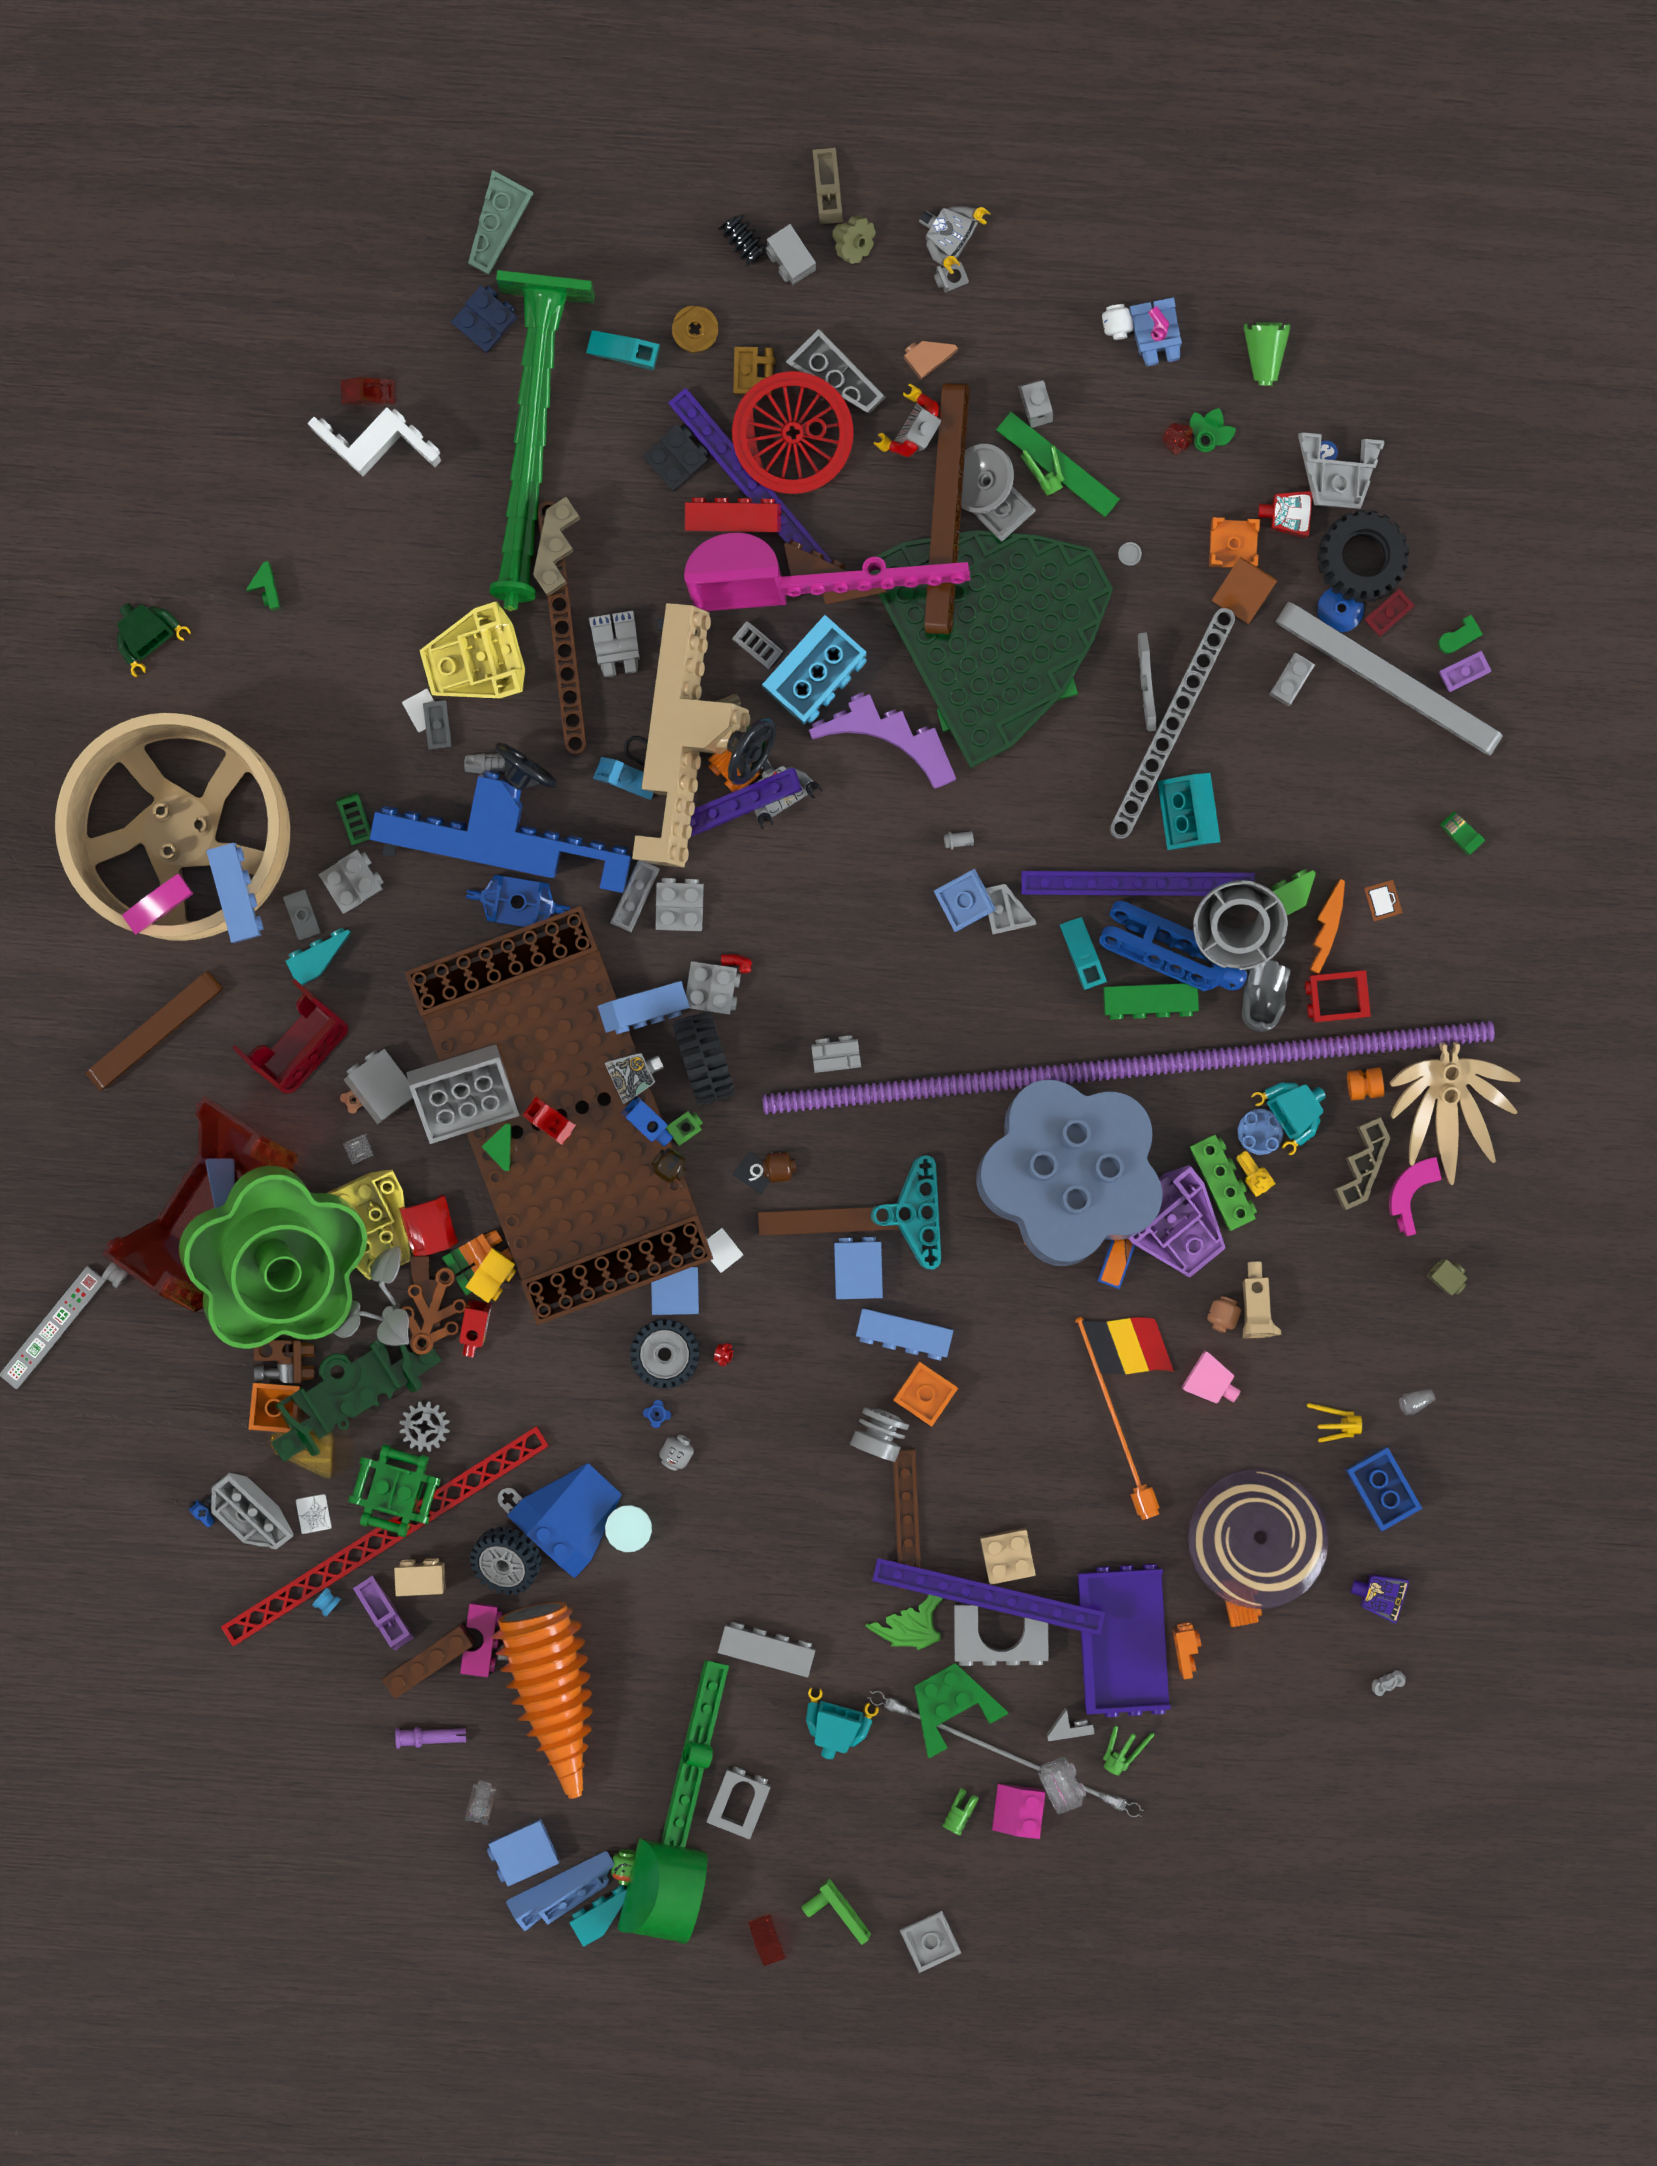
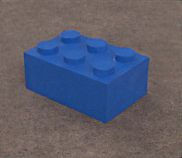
M1383 1446L1344 1468L1380 1531L1386 1530L1423 1509L1388 1447Z

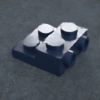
M480 285L451 323L484 352L488 353L514 323L517 316L514 314L516 309L507 301L502 304L496 299L498 294L489 286L483 288Z

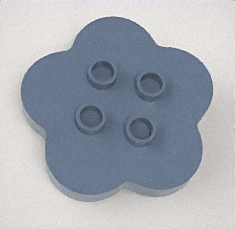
M1056 1080L1034 1082L1025 1087L1013 1099L1005 1116L1004 1137L998 1140L985 1153L977 1169V1188L985 1205L998 1216L1017 1223L1028 1249L1038 1259L1055 1266H1069L1083 1261L1105 1239L1122 1240L1139 1234L1154 1221L1162 1204L1160 1180L1147 1160L1152 1143V1126L1149 1116L1141 1104L1132 1097L1118 1092H1101L1085 1096L1072 1086Z

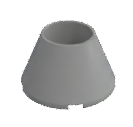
M1243 880L1228 882L1210 891L1200 902L1193 923L1195 939L1202 953L1210 961L1221 967L1239 968V970L1258 967L1273 958L1285 941L1288 926L1287 914L1278 896L1269 888L1259 883ZM1245 904L1259 911L1254 921L1244 927L1231 928L1219 922L1221 914L1227 908L1234 905Z

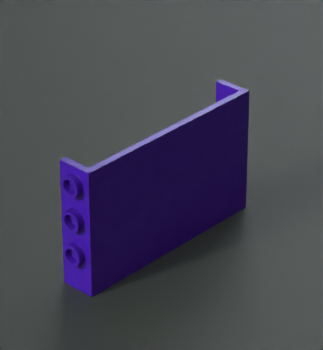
M1143 1564V1568L1134 1569L1133 1565L1119 1566L1120 1570H1110V1566L1096 1567V1571L1077 1572L1079 1606L1106 1613L1100 1636L1081 1631L1086 1714L1105 1713V1717H1117L1119 1712H1128L1129 1716L1142 1715V1711H1151V1714H1165V1710L1171 1709L1168 1693L1162 1568L1157 1567V1564Z

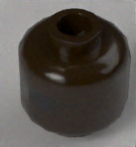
M672 1148L661 1149L651 1163L654 1166L653 1173L667 1183H671L675 1179L680 1181L687 1171L684 1167L686 1163L685 1157Z

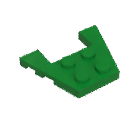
M956 1663L914 1685L926 1754L929 1759L947 1749L936 1726L977 1703L989 1724L1008 1714L995 1699Z

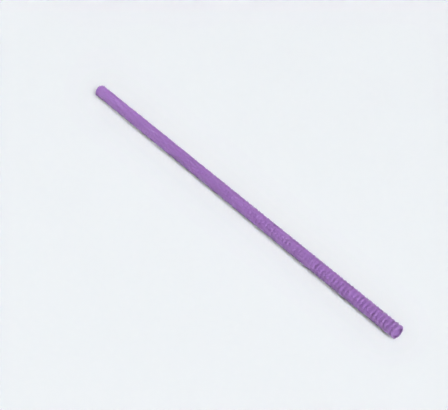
M1482 1021L1480 1024L1474 1022L1473 1025L1466 1023L1465 1026L1462 1024L1458 1026L1452 1024L1451 1027L1444 1025V1028L1437 1026L1435 1029L1432 1026L1429 1029L1423 1027L1422 1030L1415 1028V1031L1408 1029L1406 1032L1402 1029L1400 1032L1394 1030L1393 1033L1386 1031V1034H1383V1032H1379V1034L1373 1032L1372 1035L1365 1033L1364 1036L1357 1034L1356 1037L1354 1035H1350V1037L1343 1035V1038L1336 1036L1335 1039L1328 1037L1326 1040L1323 1037L1321 1040L1314 1038V1041L1307 1039L1306 1042L1299 1040L1297 1043L1293 1040L1292 1043L1285 1041V1044L1278 1042L1277 1045L1274 1043H1270V1045L1264 1043L1263 1046L1256 1044V1047L1249 1045L1247 1048L1245 1045L1241 1046V1048L1235 1046L1234 1049L1227 1047V1050L1223 1048L1216 1050L1214 1048L1212 1051L1206 1049L1205 1052L1198 1050V1053L1194 1051L1187 1053V1051H1184L1183 1054H1180V1052H1177L1176 1055L1169 1053L1168 1056L1162 1054V1056L1155 1054L1154 1057L1148 1055L1147 1058L1140 1056L1138 1059L1136 1056L1133 1059L1126 1057V1060L1119 1058L1118 1061H1115V1059H1111V1061L1105 1059L1104 1062L1097 1060V1063L1090 1061L1089 1064H1086V1062H1082V1064L1075 1062V1065L1068 1063V1066L1061 1064L1059 1067L1057 1065H1053V1067L1046 1065V1068L1039 1066V1069L1032 1067L1028 1070L1026 1067L1024 1070L1017 1068V1071L1010 1069L1009 1072H1006V1070L1002 1072L996 1070L995 1073L988 1071V1074L981 1072L980 1075H977V1073L973 1075L967 1073L966 1076L959 1074V1077L952 1075V1077L948 1078L947 1075L944 1078L938 1076L937 1079L930 1077V1080L923 1078L920 1081L917 1078L915 1081L908 1079V1082L901 1080L900 1083L894 1081L891 1084L890 1081H887V1084L879 1082V1085L872 1083L871 1086H868L867 1083L865 1086L858 1084V1087L850 1085V1088L843 1086L841 1089H839V1086L836 1089L829 1087V1090L821 1088V1091L814 1089L811 1092L808 1089L807 1092L800 1090V1093L792 1091L791 1094L785 1092L782 1095L781 1092H778V1095L771 1093V1096L763 1094L762 1100L764 1113L768 1115V1112L776 1114V1111L783 1113V1111L787 1110L788 1113L790 1110L797 1112L798 1109L805 1111V1108L812 1110L815 1107L818 1110L819 1107L826 1109L827 1106L834 1108L835 1105L841 1107L844 1104L845 1107H848V1104L855 1106L856 1103L863 1105L864 1102L868 1105L870 1102L877 1104V1101L884 1103L885 1100L892 1102L894 1099L897 1102L899 1099L906 1101V1098L914 1100V1097H917V1099L925 1097L927 1099L928 1096H932V1098H935V1095L943 1097L944 1094L946 1096H950V1094L957 1096V1093L964 1095V1092L972 1094L973 1091L977 1094L979 1091L986 1093V1090L993 1092V1089H997V1091H1001L1003 1088L1005 1091L1008 1088L1015 1090V1087L1022 1089L1023 1086L1027 1087L1041 1080H1056L1063 1083L1069 1082L1070 1084H1073V1081L1080 1083V1081L1084 1080L1085 1083L1088 1080L1095 1082V1079L1102 1081V1078L1109 1080V1078L1113 1077V1080H1115L1117 1077L1124 1079V1076L1131 1078L1132 1075L1138 1077V1075L1145 1077L1146 1074L1153 1076V1073L1160 1075L1161 1072L1165 1075L1167 1072L1174 1074L1175 1071L1182 1073V1070L1189 1072L1191 1069L1194 1072L1196 1069L1203 1071L1204 1068L1211 1070V1067H1214V1069L1222 1067L1224 1069L1225 1066L1232 1068L1233 1065L1240 1067L1241 1064L1243 1066H1247V1064L1254 1066V1063L1261 1065L1262 1062L1269 1064L1270 1061L1274 1064L1276 1061L1283 1063V1060L1290 1062L1291 1059L1298 1061L1300 1058L1303 1061L1305 1058L1312 1060V1057L1319 1059L1320 1056H1323V1058H1327V1056L1333 1058L1334 1055L1341 1057V1054L1348 1056L1350 1053L1352 1055H1356V1053L1362 1055L1363 1052L1370 1054V1051L1377 1053L1379 1050L1383 1053L1385 1050L1391 1052L1392 1049L1399 1051V1048L1403 1050L1410 1048L1412 1050L1414 1047L1420 1049L1421 1046L1428 1048L1429 1045L1431 1047L1439 1045L1440 1047V1042H1445L1447 1046L1453 1042H1460L1461 1045L1465 1042L1471 1044L1472 1041L1478 1043L1479 1040L1486 1042L1488 1039L1492 1042L1495 1038V1032L1491 1021L1487 1023Z

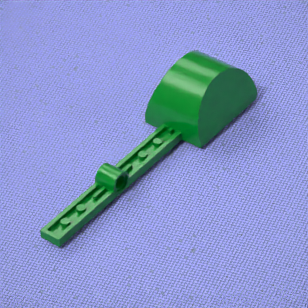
M704 1660L661 1842L639 1838L618 1924V1930L621 1932L677 1941L682 1944H687L693 1932L703 1896L708 1858L707 1852L685 1846L704 1769L709 1767L712 1760L713 1750L710 1743L729 1668L727 1664Z

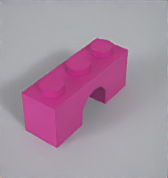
M470 1602L467 1627L479 1630L484 1640L479 1648L468 1649L463 1652L460 1674L489 1677L490 1672H494L496 1658H492L493 1648L497 1649L499 1639L491 1638V1636L495 1634L496 1625L499 1626L498 1619L502 1616V1612L498 1611L499 1605Z

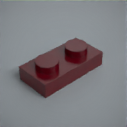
M1399 588L1364 621L1380 637L1415 605Z

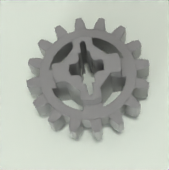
M420 1401L418 1402V1408H415L413 1405L409 1406L411 1413L404 1411L403 1415L406 1417V1420H400L399 1423L405 1425V1428L401 1429L400 1433H406L403 1441L410 1440L411 1449L418 1445L419 1452L423 1450V1447H426L428 1452H430L432 1445L437 1448L440 1447L439 1440H447L443 1434L450 1432V1429L445 1428V1425L450 1423V1420H444L443 1416H445L446 1411L440 1413L438 1411L440 1405L432 1408L431 1401H428L426 1406H423V1403ZM423 1411L420 1419H411L414 1414ZM432 1413L437 1416L440 1425L433 1421L431 1418ZM424 1420L427 1421V1425L432 1427V1429L426 1430L425 1433L418 1426ZM410 1429L416 1431L418 1440L412 1436ZM438 1433L434 1440L426 1442L428 1435Z

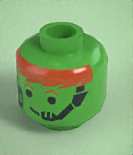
M621 1849L612 1858L614 1866L611 1869V1875L614 1879L619 1880L618 1883L621 1885H628L634 1864L635 1850Z

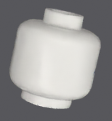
M1124 304L1106 307L1107 311L1102 314L1105 334L1113 336L1114 340L1127 338V333L1132 332L1134 329L1130 309L1126 308Z

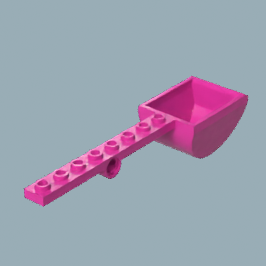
M727 533L708 539L693 551L686 563L684 579L693 606L704 611L786 605V595L796 597L805 593L820 595L831 591L844 593L848 590L856 589L868 591L871 588L892 589L895 586L916 587L920 584L936 586L945 582L960 584L970 581V569L968 562L886 568L883 559L870 557L863 563L861 571L782 577L776 555L766 542L750 534ZM873 570H880L876 575L870 574Z

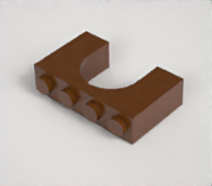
M462 1621L443 1634L439 1640L424 1651L390 1670L382 1678V1681L394 1699H396L474 1645L476 1639Z

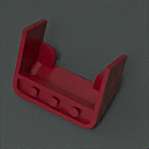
M296 979L292 983L303 993L296 1003V1009L301 1016L271 1049L266 1045H259L248 1055L236 1045L232 1047L252 1069L285 1094L295 1092L345 1037L348 1031L347 1024Z

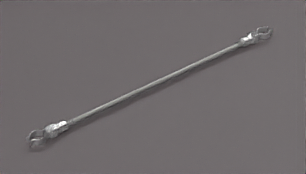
M892 1697L886 1699L884 1707L887 1710L920 1719L918 1713L908 1706L899 1703L897 1699ZM944 1724L936 1726L1093 1794L1103 1802L1112 1805L1116 1810H1127L1125 1809L1127 1801L1120 1796L1095 1791Z

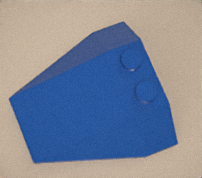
M586 1463L522 1498L507 1516L561 1568L575 1578L591 1561L605 1532L608 1516L615 1510L622 1494L589 1463Z

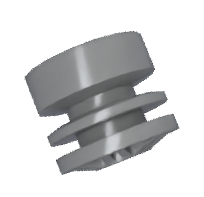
M864 1407L862 1413L870 1416L871 1420L859 1419V1422L866 1426L867 1430H855L850 1445L883 1459L896 1462L901 1447L893 1443L892 1440L893 1438L905 1439V1435L896 1430L897 1428L908 1430L910 1425L900 1419L899 1416L887 1411Z

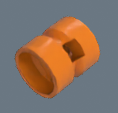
M1380 1067L1366 1069L1365 1073L1361 1070L1347 1071V1085L1351 1101L1365 1099L1367 1095L1370 1098L1384 1097V1083Z

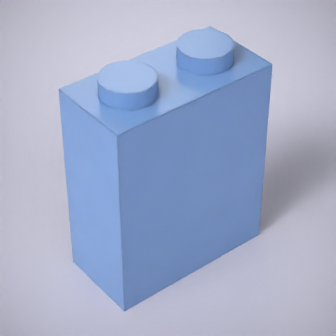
M862 1237V1242H853V1238H839V1243H834L836 1299L883 1298L881 1241H876V1237Z
M541 1818L490 1840V1847L487 1848L490 1859L492 1861L496 1860L499 1869L496 1871L502 1883L506 1882L507 1886L522 1881L560 1862Z

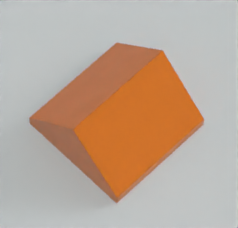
M253 1383L249 1430L283 1433L290 1431L275 1405L298 1391L300 1387ZM291 1400L283 1406L294 1420L298 1422L300 1408L294 1400Z

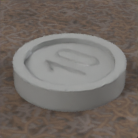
M1133 542L1123 544L1118 551L1119 560L1127 566L1137 564L1142 556L1140 547Z

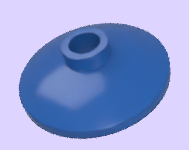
M1330 588L1319 599L1317 606L1318 617L1322 622L1338 632L1350 631L1360 623L1364 613L1363 603L1355 602V599L1345 600L1342 598V594H1335L1331 591L1332 588ZM1343 604L1346 607L1345 612H1339L1337 606Z

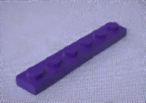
M794 768L787 769L695 808L690 821L692 828L691 837L802 791L796 770Z

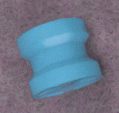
M326 1588L312 1606L322 1610V1614L326 1617L341 1599L338 1596L334 1597L331 1594V1590Z

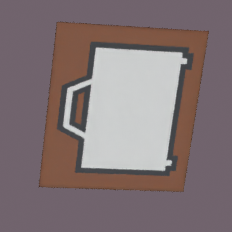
M1393 880L1364 888L1374 921L1403 913Z

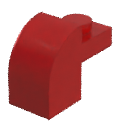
M538 1097L534 1098L522 1115L560 1144H563L570 1137L572 1130L576 1126L567 1117Z

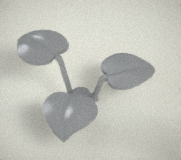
M395 1246L381 1253L374 1260L371 1267V1278L375 1282H379L380 1288L393 1306L386 1307L382 1316L360 1311V1303L352 1300L347 1318L332 1333L341 1338L352 1336L359 1328L360 1316H366L382 1321L377 1330V1337L380 1342L391 1346L409 1344V1314L405 1310L399 1309L401 1305L395 1301L385 1287V1283L393 1282L398 1274L401 1261L400 1247Z

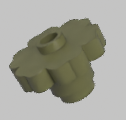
M860 215L852 216L848 223L838 224L832 234L833 240L836 242L837 255L850 264L859 263L863 256H868L874 245L872 240L876 233L874 224Z

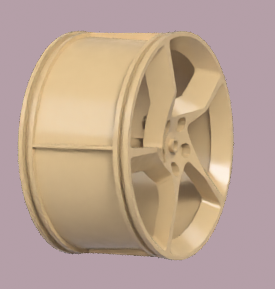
M158 713L122 722L105 731L83 750L67 773L61 787L55 814V834L64 870L76 891L91 908L112 923L132 931L122 916L130 908L119 901L108 890L100 879L95 867L129 853L144 845L160 881V886L176 874H180L183 878L181 869L183 867L210 865L206 850L231 844L215 840L224 801L246 772H250L261 787L267 807L268 835L265 851L237 845V848L242 847L245 861H241L243 870H248L249 874L254 875L251 884H248L250 894L254 893L257 907H254V910L256 911L262 906L277 885L285 867L290 845L289 811L286 798L275 774L265 760L244 741L219 725L205 719L178 713ZM165 739H193L223 749L226 752V756L208 783L204 795L198 798L164 778L146 753L145 746L149 743ZM121 762L139 784L154 797V801L125 828L89 838L87 835V821L93 796L108 771L116 763ZM184 900L169 913L141 931L140 934L159 939L188 941L215 936L228 929L223 910L198 921H187L186 900Z

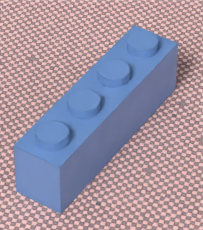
M231 843L206 850L231 943L261 936L260 930H264L261 917H256L254 907H257V901L254 893L250 894L247 885L251 884L248 870H243L241 861H245L242 847L237 848L236 843Z
M682 981L598 1006L606 1033L615 1030L616 1035L629 1031V1026L633 1025L634 1029L647 1026L646 1021L648 1020L651 1021V1024L664 1021V1016L668 1015L669 1019L681 1016L682 1010L690 1008Z
M862 1308L856 1336L860 1337V1342L873 1344L875 1340L883 1342L882 1347L896 1350V1346L906 1348V1353L918 1355L919 1351L928 1353V1358L941 1360L942 1356H948L953 1329Z

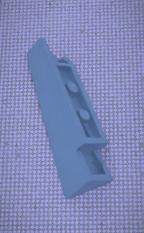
M206 1159L215 1208L225 1204L232 1187L236 1183L234 1159Z
M604 1851L508 1899L506 1904L514 1919L524 1931L528 1930L541 1918L548 1925L606 1887L609 1881L607 1874L613 1868L614 1862L609 1853Z

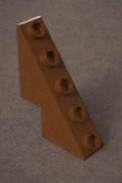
M790 540L789 544L784 543L791 576L848 572L844 570L845 565L838 561L832 560L829 563L822 560L824 555L814 550L807 553L801 550L802 544ZM871 588L868 591L856 589L848 590L844 593L831 591L824 592L823 597L825 605L887 593V590Z

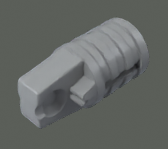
M499 753L467 755L464 759L465 772L484 774L487 770L505 774V761Z

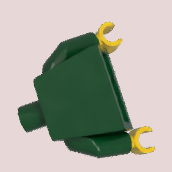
M130 603L120 608L119 612L124 618L117 623V627L120 630L117 634V647L126 663L132 666L131 673L134 677H138L135 672L136 666H140L143 672H146L144 664L137 663L136 660L142 661L174 635L172 630L176 631V636L181 641L185 640L179 636L180 630L184 629L190 634V630L187 627H181L179 621L165 609L154 606L147 608L143 604L134 609Z

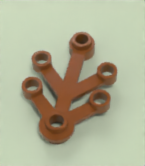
M442 1267L436 1272L437 1286L429 1308L422 1296L421 1286L413 1283L408 1287V1294L414 1299L424 1319L422 1329L420 1330L413 1317V1308L408 1305L401 1308L412 1311V1314L409 1316V1328L412 1333L410 1346L417 1354L430 1352L433 1342L447 1335H455L459 1330L457 1322L449 1320L443 1328L430 1333L433 1324L455 1313L465 1311L466 1303L461 1298L455 1299L451 1305L438 1311L446 1287L454 1282V1273L448 1267ZM443 1272H447L449 1274V1278L447 1280H442L440 1278V1275ZM411 1288H419V1293L417 1295L411 1294ZM457 1302L464 1304L461 1310L455 1308ZM454 1324L456 1329L450 1332L447 1330V1326ZM420 1338L426 1340V1344L424 1346H419L417 1344V1341Z

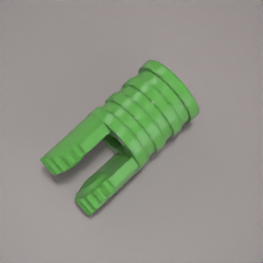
M962 1788L959 1790L951 1810L942 1825L958 1835L962 1834V1830L979 1799L975 1795L971 1796L965 1809H961L960 1807L967 1792Z

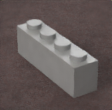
M731 1621L730 1625L725 1624L718 1653L800 1676H809L815 1654V1648L811 1647L812 1643L804 1640H798V1643L789 1641L790 1637L782 1634H776L775 1637L766 1635V1630L754 1627L753 1631L744 1629V1624Z

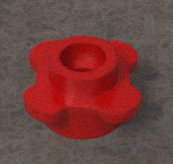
M728 1343L719 1344L714 1354V1361L719 1362L720 1366H726L733 1357L732 1344Z

